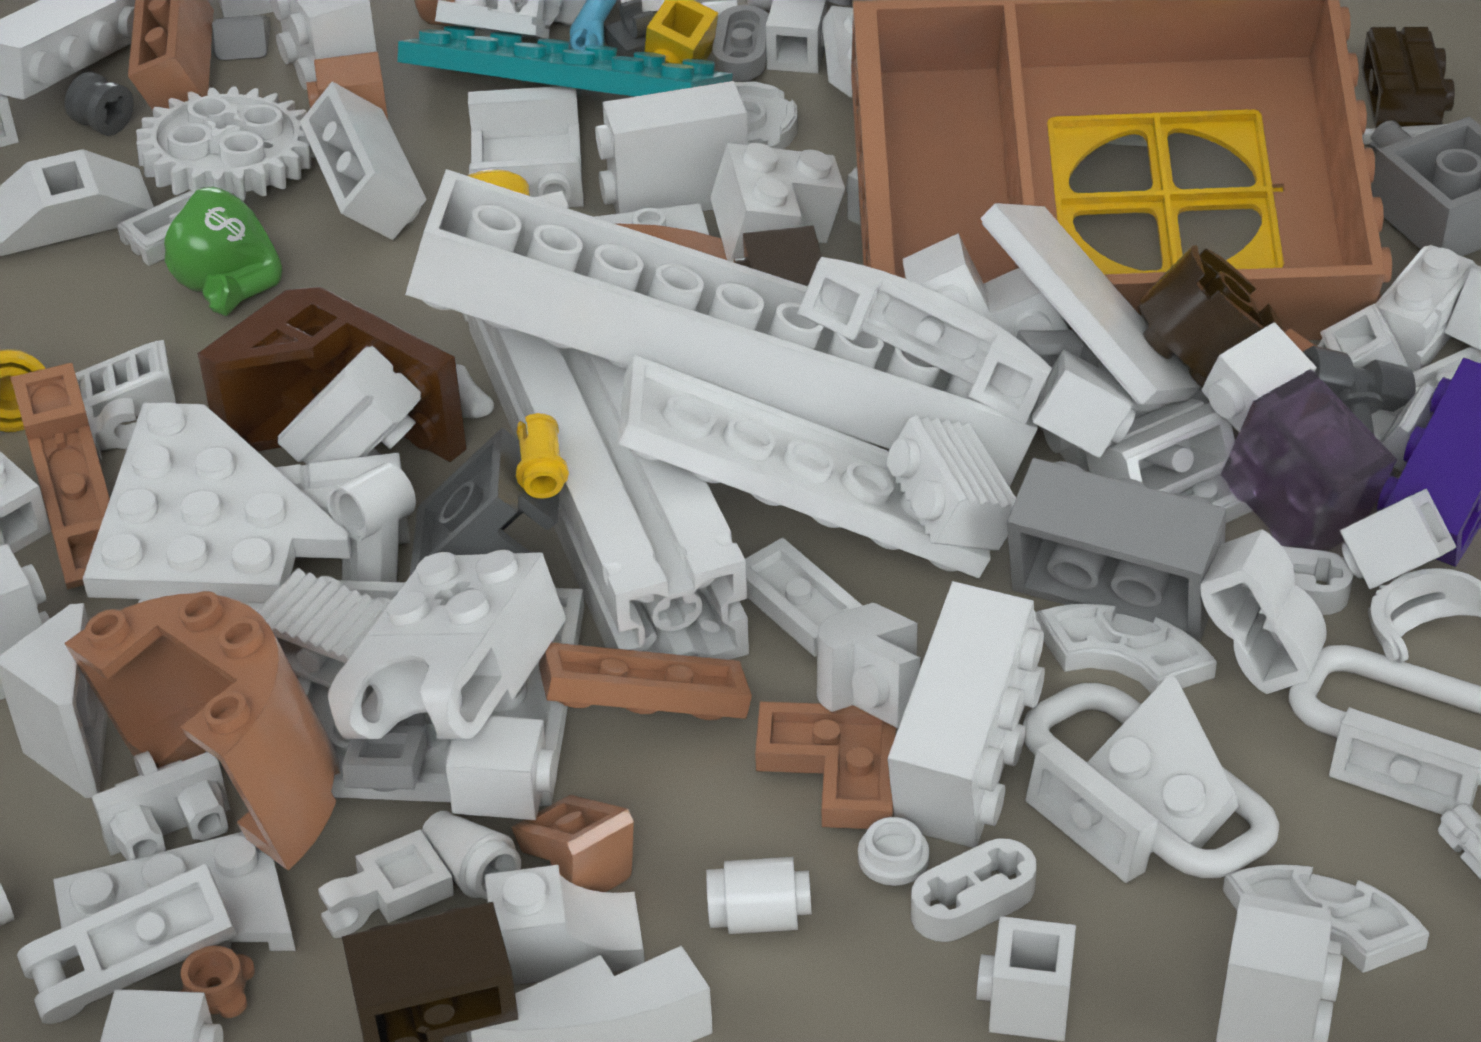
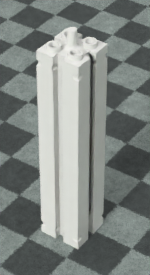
M562 191L534 197L569 209ZM462 313L465 321L469 323V331L515 438L518 439L516 432L517 424L521 420L527 426L525 417L530 414H547L552 416L558 423L560 456L567 463L569 475L567 481L563 484L562 490L559 492L558 522L554 525V528L579 587L583 589V596L605 647L726 660L748 655V617L740 603L741 600L747 599L746 560L738 544L732 543L731 530L707 482L696 477L691 471L662 460L651 461L641 458L629 448L618 444L623 382L627 368L615 366L605 358L574 348L563 349L555 347L543 338L518 330L499 329L489 325L483 319Z

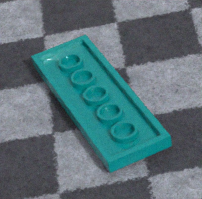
M444 26V31L422 29L419 30V38L398 41L397 62L633 97L730 82L733 77V73L714 71L715 62L708 60L683 59V64L665 63L666 55L635 52L634 57L617 56V48L598 45L585 46V50L569 49L568 41L558 39H538L537 44L521 43L522 35L492 32L490 37L475 36L474 28L464 26Z

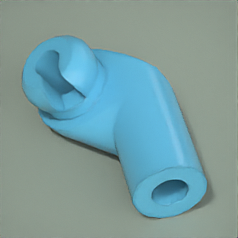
M587 0L570 27V49L585 50V46L588 45L605 46L604 21L617 0Z

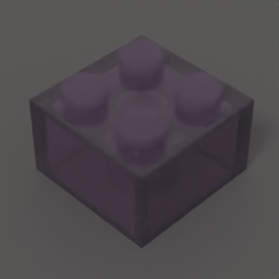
M1310 368L1253 400L1221 476L1226 480L1235 497L1247 503L1267 525L1271 535L1281 546L1329 551L1345 541L1340 532L1341 529L1369 515L1397 459Z

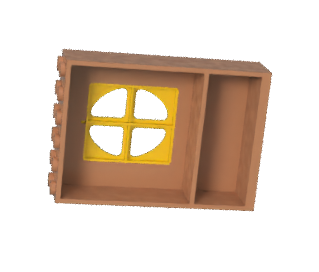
M1339 0L853 1L851 83L863 265L906 279L903 265L904 258L959 233L983 283H986L1019 268V266L983 226V221L980 218L995 203L1045 206L1141 316L1137 308L1140 298L1183 256L1178 224V215L1180 213L1203 210L1253 209L1261 217V226L1258 232L1240 252L1226 261L1235 267L1256 288L1250 296L1253 298L1259 311L1269 303L1282 324L1283 332L1292 329L1308 341L1321 340V331L1376 303L1381 298L1380 290L1382 284L1389 283L1392 276L1391 251L1389 247H1381L1379 237L1383 227V204L1380 197H1373L1370 184L1373 182L1375 175L1374 152L1372 148H1364L1362 137L1367 123L1366 105L1364 100H1356L1354 90L1358 82V58L1356 53H1348L1346 43L1350 36L1351 27L1349 8L1347 6L1340 7ZM1173 133H1184L1222 146L1246 164L1252 171L1256 183L1251 187L1180 189L1176 187L1172 177L1168 136ZM1127 135H1140L1146 140L1152 182L1150 189L1146 191L1076 193L1070 188L1069 178L1073 171L1095 149ZM1149 213L1153 215L1157 222L1162 262L1161 269L1142 271L1124 266L1103 256L1087 244L1078 234L1073 223L1074 218L1080 215Z

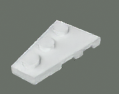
M243 832L53 879L61 928L206 863L213 874L238 936L216 946L231 949L232 942H268L270 951H296L274 860L249 842Z

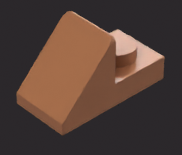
M568 795L539 811L536 820L525 819L511 827L523 853L550 860L551 865H558L559 874L564 879L579 887L607 892L625 882L631 876L634 821L627 808Z

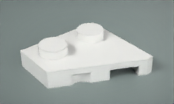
M1170 674L1087 762L1186 842L1198 848H1202L1239 807L1236 793L1178 680Z

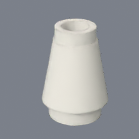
M448 811L436 812L429 817L422 828V833L452 875L454 882L469 897L487 899L485 874L521 869L520 855L515 850L513 840L506 834L453 815Z

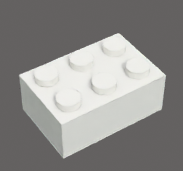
M952 581L888 756L894 817L911 821L919 828L923 835L974 848L978 845L984 825L995 826L999 819L1005 796V785L1000 784L999 781L1005 764L1016 766L1019 760L1025 737V726L1019 724L1025 706L1036 707L1044 682L1045 669L1037 666L1042 652L1044 631L1035 629L1033 600Z

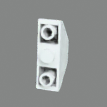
M84 149L27 162L0 185V256L118 228L117 225L153 208L154 206L140 169Z

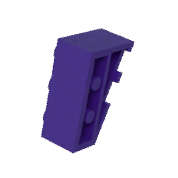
M1464 357L1452 379L1443 377L1438 383L1430 404V412L1433 415L1426 428L1417 426L1413 430L1403 457L1404 462H1407L1399 478L1394 476L1388 478L1377 503V511L1379 512L1411 495L1427 489L1456 545V548L1436 558V560L1454 567L1457 566L1481 528V363Z

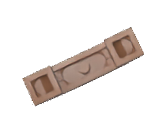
M67 363L13 376L11 380L68 590L84 585L83 576L110 498L72 363Z

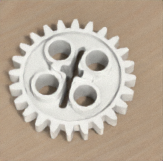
M213 87L209 88L208 96L200 97L192 91L188 92V101L185 102L170 98L168 99L169 109L154 107L153 117H143L142 128L136 130L139 166H144L145 177H155L157 187L172 184L174 195L181 194L187 190H192L194 194L200 188L214 186L234 193L242 201L245 200L247 191L253 190L262 197L267 196L266 186L271 185L279 189H285L286 178L300 180L302 178L301 169H310L312 167L311 157H315L300 124L307 111L305 109L295 110V101L293 100L279 103L277 93L261 98L256 88L243 95L239 94L237 87H231L227 94H219Z

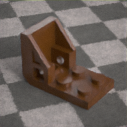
M322 287L283 291L197 353L209 409L257 452L283 448L278 444V435L366 346H373L393 365V372L401 373L421 392L420 401L408 413L416 423L403 437L410 440L419 449L428 450L448 462H452L467 450L455 357Z

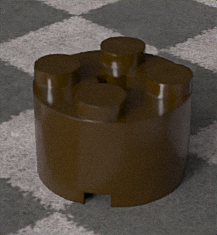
M1193 245L1140 298L1139 305L1137 306L1140 314L1150 324L1143 332L1144 338L1149 345L1166 359H1171L1174 355L1178 356L1190 367L1189 373L1200 387H1203L1219 355L1274 322L1282 331L1283 327L1269 303L1261 311L1257 309L1253 298L1250 296L1256 288L1247 278L1215 252L1205 248L1199 254L1197 245Z

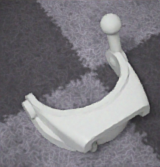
M1431 568L1405 573L1394 579L1389 585H1380L1379 590L1376 591V596L1372 598L1371 607L1368 608V615L1374 635L1383 647L1386 657L1391 662L1397 661L1398 663L1408 660V650L1401 637L1407 631L1422 623L1456 615L1481 617V581L1472 575L1457 570Z

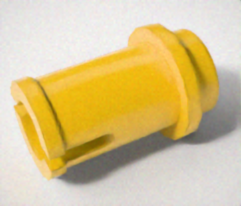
M530 414L525 417L527 426L520 420L516 428L521 461L517 465L515 472L516 479L528 495L534 498H549L562 490L563 484L568 479L569 470L566 461L560 456L559 426L557 421L547 414Z

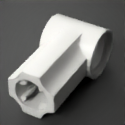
M384 463L333 488L329 492L327 503L330 516L349 533L352 548L351 559H342V580L397 582L399 521L411 515L415 509L416 500L412 484L406 474L396 465Z

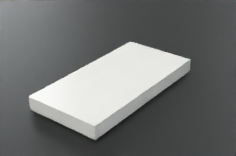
M995 203L980 218L983 221V226L1138 405L1187 401L1201 388L1175 355L1171 359H1166L1149 345L1143 335V332L1149 325L1045 206Z

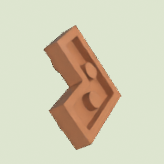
M760 701L755 750L756 771L824 774L821 808L822 827L868 829L880 819L893 817L888 756L896 737V727L854 705L831 712L820 703Z

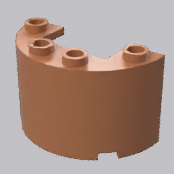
M211 591L169 595L143 601L122 610L110 609L100 612L89 620L84 630L64 643L133 756L148 751L156 767L160 768L178 760L185 761L206 751L220 760L249 810L248 813L237 821L249 842L288 871L311 848L326 826L336 803V799L331 791L335 775L340 774L339 759L334 745L273 631L258 612L238 600L216 595Z

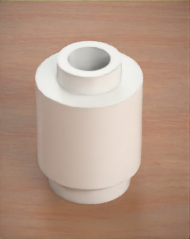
M793 857L724 861L723 869L706 870L710 928L728 927L729 934L798 930L797 915L812 914L809 870L794 871Z

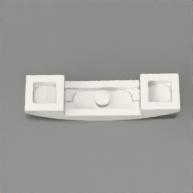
M821 257L797 313L853 341L862 330L973 384L968 397L1023 424H1026L1052 370L1039 355L1023 342L972 309L902 277L852 262Z

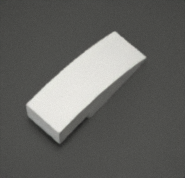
M682 946L616 976L613 975L602 956L599 955L515 993L519 1020L466 1032L468 1042H692L713 1033L710 987Z

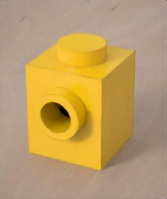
M665 0L647 26L644 52L666 55L665 63L683 64V59L707 60L713 48L718 12L694 0Z

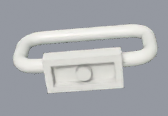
M1329 645L1323 647L1309 680L1290 686L1289 703L1295 715L1307 726L1337 738L1329 777L1441 815L1447 810H1453L1460 804H1467L1472 807L1478 785L1481 786L1480 750L1350 707L1345 712L1322 703L1316 696L1328 674L1345 671L1481 714V686L1407 662H1391L1385 655L1349 645Z
M1080 683L1043 700L1035 708L1027 712L1023 722L1025 726L1024 741L1028 749L1035 755L1025 801L1125 883L1146 871L1149 856L1152 852L1184 874L1199 878H1221L1229 873L1239 871L1265 855L1277 842L1279 822L1274 809L1262 796L1223 766L1222 768L1236 793L1239 807L1235 812L1242 816L1250 824L1251 828L1220 848L1202 849L1186 842L1051 734V727L1084 710L1106 712L1123 724L1141 704L1118 688L1101 683Z

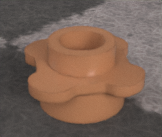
M223 946L201 948L190 954L183 962L180 973L183 989L179 992L205 993L210 1014H220L224 1018L236 1017L247 1007L248 1002L244 990L246 981L255 974L254 963L250 957L243 954L236 955L231 949Z

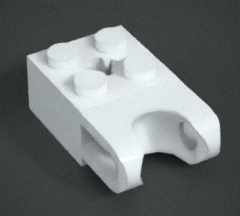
M497 550L479 555H454L450 552H439L425 556L418 563L415 571L396 596L388 603L384 612L336 675L328 693L329 705L335 725L344 739H381L398 722L414 714L428 712L434 724L437 739H472L478 734L499 701H513L566 621V616L543 553H513L509 550ZM372 686L374 689L373 692L370 694V696L367 698V700L361 707L362 697L366 687Z

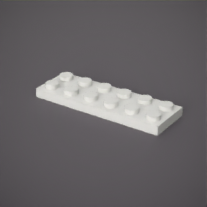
M633 355L624 374L619 445L629 448L641 458L651 461L662 460L691 471L703 481L709 483L721 482L748 492L765 504L772 506L782 505L807 514L824 526L831 528L842 527L869 537L883 548L890 550L901 549L928 559L942 570L960 571L976 578L981 576L990 561V550L930 543V535L925 534V526H920V519L915 517L913 509H910V501L905 500L904 492H900L901 484H895L896 477L892 476L889 468L886 467V458L889 451L643 357Z

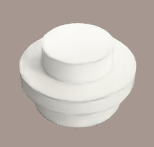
M899 817L883 818L873 823L861 838L858 845V863L865 875L878 883L893 886L908 884L916 880L927 869L929 845L919 828L911 821Z

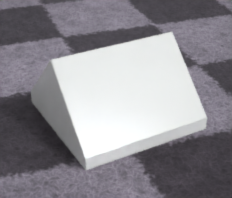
M84 603L68 605L0 655V682L23 753L83 797L91 798L92 795L100 793L108 714L64 644L84 630L89 622Z

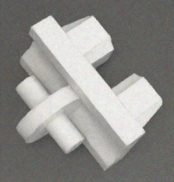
M148 751L134 756L139 776L117 783L114 788L91 796L101 825L103 839L110 855L121 852L127 861L164 852L166 847L163 835L186 826L192 838L201 841L226 833L229 828L226 811L230 810L220 764L217 758L209 752L185 761L178 760L160 768L156 767Z

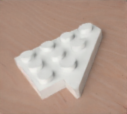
M171 402L143 403L83 576V582L87 597L155 599L169 595L211 591L216 595L229 597L240 602L265 603L291 575L295 557L351 559L352 548L349 533L206 405L176 404Z

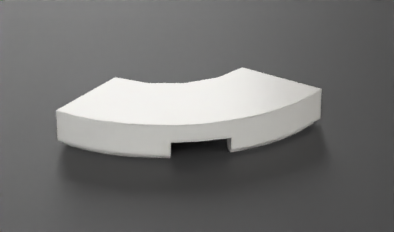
M1071 604L1036 612V620L1041 626V631H1044V642L1064 672L1085 668L1117 671L1139 681L1150 693L1169 674L1178 680L1181 688L1215 678L1217 661L1208 650L1186 632L1160 618L1155 617L1152 623L1140 618L1116 613L1117 606L1103 604Z
M1300 865L1258 866L1225 875L1223 892L1237 911L1241 893L1331 909L1330 921H1332L1330 940L1342 942L1340 953L1362 973L1426 949L1429 932L1421 922L1389 895L1360 880L1354 886L1337 879L1312 874L1313 867Z

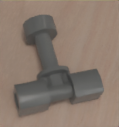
M1311 346L1303 351V353L1317 368L1302 393L1332 399L1333 414L1344 417L1347 420L1352 459L1344 462L1340 467L1344 493L1354 498L1379 496L1388 478L1394 476L1391 459L1377 454L1372 414L1378 410L1394 412L1405 406L1416 392L1414 374L1407 366L1376 359L1362 368L1354 367L1347 353Z

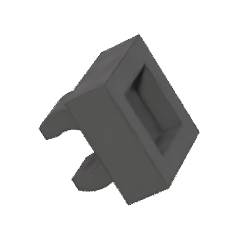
M631 0L621 3V20L604 25L605 43L609 47L617 48V56L634 57L635 52H644L646 30L654 17V13L652 11L642 12V0Z

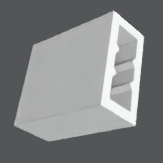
M730 81L603 102L604 125L595 127L599 156L601 160L607 159L608 170L599 172V184L603 202L605 205L613 204L616 214L634 212L643 208H665L696 203L701 204L702 211L713 210L710 196L726 144L748 145L747 111L735 82Z

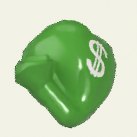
M214 186L196 190L184 208L172 221L164 240L165 263L169 271L180 284L192 291L202 292L204 298L210 303L209 307L213 312L228 316L241 301L276 286L281 280L283 270L281 260L255 213L240 198L228 191Z

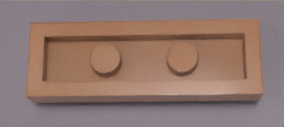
M552 642L539 660V670L546 700L557 701L572 708L600 705L622 707L638 714H653L657 711L687 713L704 720H718L722 717L746 719L752 698L741 663L736 660Z

